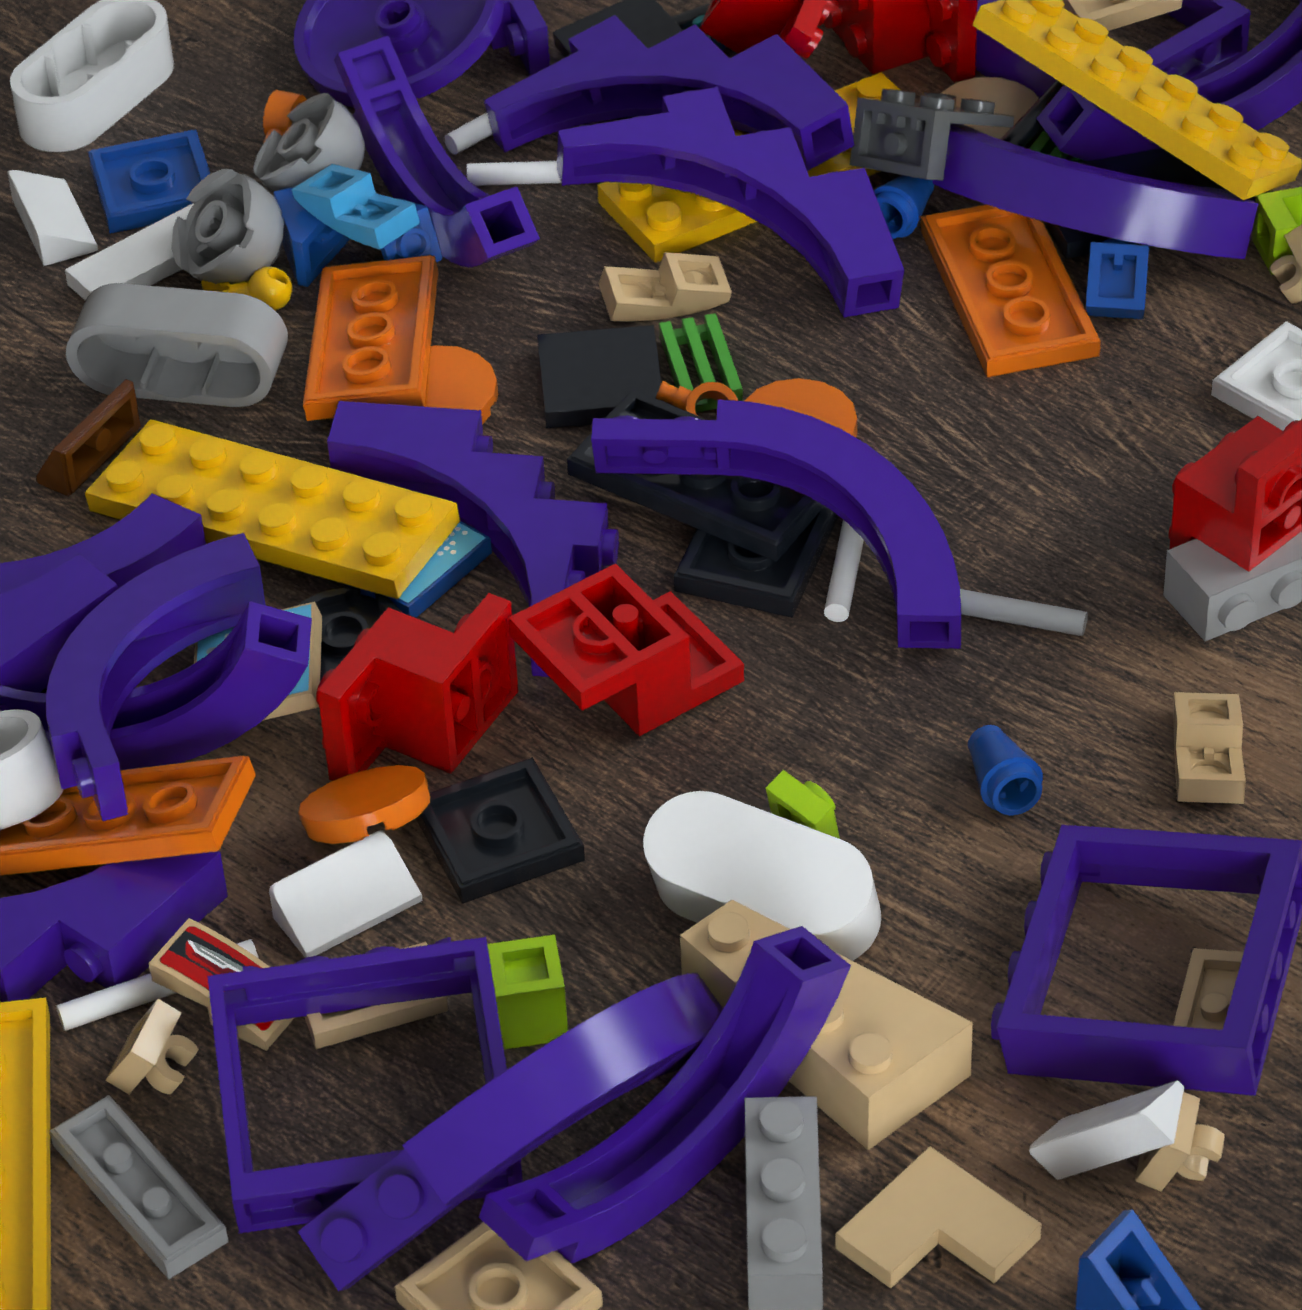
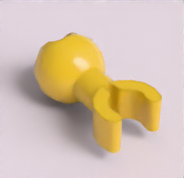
M269 266L256 270L249 281L215 284L204 280L201 281L202 287L206 291L249 295L265 302L275 311L283 308L289 302L293 290L291 279L286 272L277 267Z

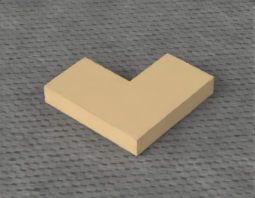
M929 1147L836 1233V1249L889 1288H892L937 1244L995 1283L1041 1239V1223L938 1151Z

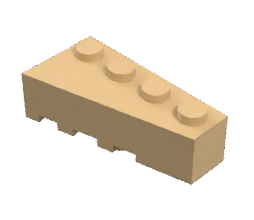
M730 900L680 934L682 975L698 973L724 1008L741 976L753 942L790 929L734 900ZM838 954L851 965L850 970L823 1028L789 1082L806 1097L817 1096V1106L863 1147L870 1150L971 1076L973 1022Z

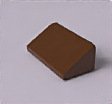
M125 379L52 450L36 476L38 484L69 497L141 427L132 381Z

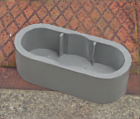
M111 283L96 288L87 297L68 340L66 358L73 373L84 384L106 395H110L125 379H128L134 384L136 398L225 407H246L258 403L268 394L287 346L288 332L284 321L272 307L249 295Z

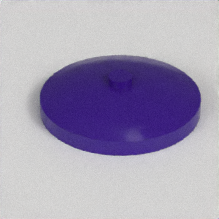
M306 0L295 26V54L310 84L320 94H329L342 105L354 107L334 59L338 52L389 36L417 100L441 89L458 78L481 57L494 39L500 26L504 10V0Z

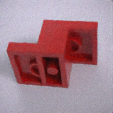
M711 0L700 29L738 54L777 34L798 55L808 59L816 49L824 33L818 27L827 19L836 0Z
M836 0L832 11L823 23L826 28L833 29L845 43L849 54L854 58L857 57L872 75L929 56L933 65L940 67L954 83L975 78L977 28L972 24L977 15L978 0Z
M1257 416L1238 431L1225 435L1214 449L1195 463L1190 462L1178 472L1172 485L1174 498L1172 523L1168 533L1170 539L1169 550L1191 540L1198 539L1250 572L1302 531V419L1300 421H1292L1282 431Z
M616 563L508 617L510 637L582 711L604 700L639 737L744 682V663L671 591L652 600Z
M488 593L471 614L467 613L460 619L454 633L389 607L371 628L364 629L357 637L353 649L335 669H330L325 673L317 688L316 701L320 709L323 731L322 745L326 753L329 780L335 781L352 773L367 770L385 747L452 774L519 691L515 643L509 633L508 617L512 616L511 601Z

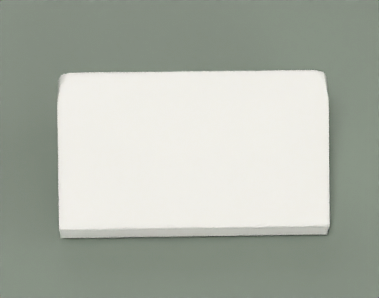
M19 170L7 171L13 203L43 266L98 251L96 241L65 179Z
M379 830L363 838L364 840L357 841L270 886L269 894L273 919L305 958L317 956L422 901L420 890L392 840L383 830Z
M1177 1080L1064 1117L1031 1144L1030 1154L1050 1174L1059 1180L1174 1144L1184 1086Z

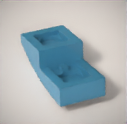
M331 164L292 189L294 200L321 222L354 241L379 250L420 224L415 203L376 194L371 173Z

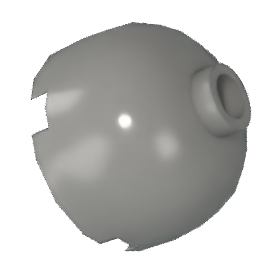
M322 93L310 97L287 115L294 124L287 129L283 136L276 130L271 132L257 154L253 168L254 174L273 193V191L296 187L331 164L359 170L364 158L365 143L358 122L348 109L340 102L335 101L329 94Z
M221 169L209 174L192 189L186 199L194 203V205L190 209L186 220L177 216L173 227L171 248L175 263L181 269L200 281L204 280L215 284L224 282L234 284L249 281L252 274L265 266L271 267L280 253L284 230V219L281 209L271 193L253 178L245 174H239L232 169Z

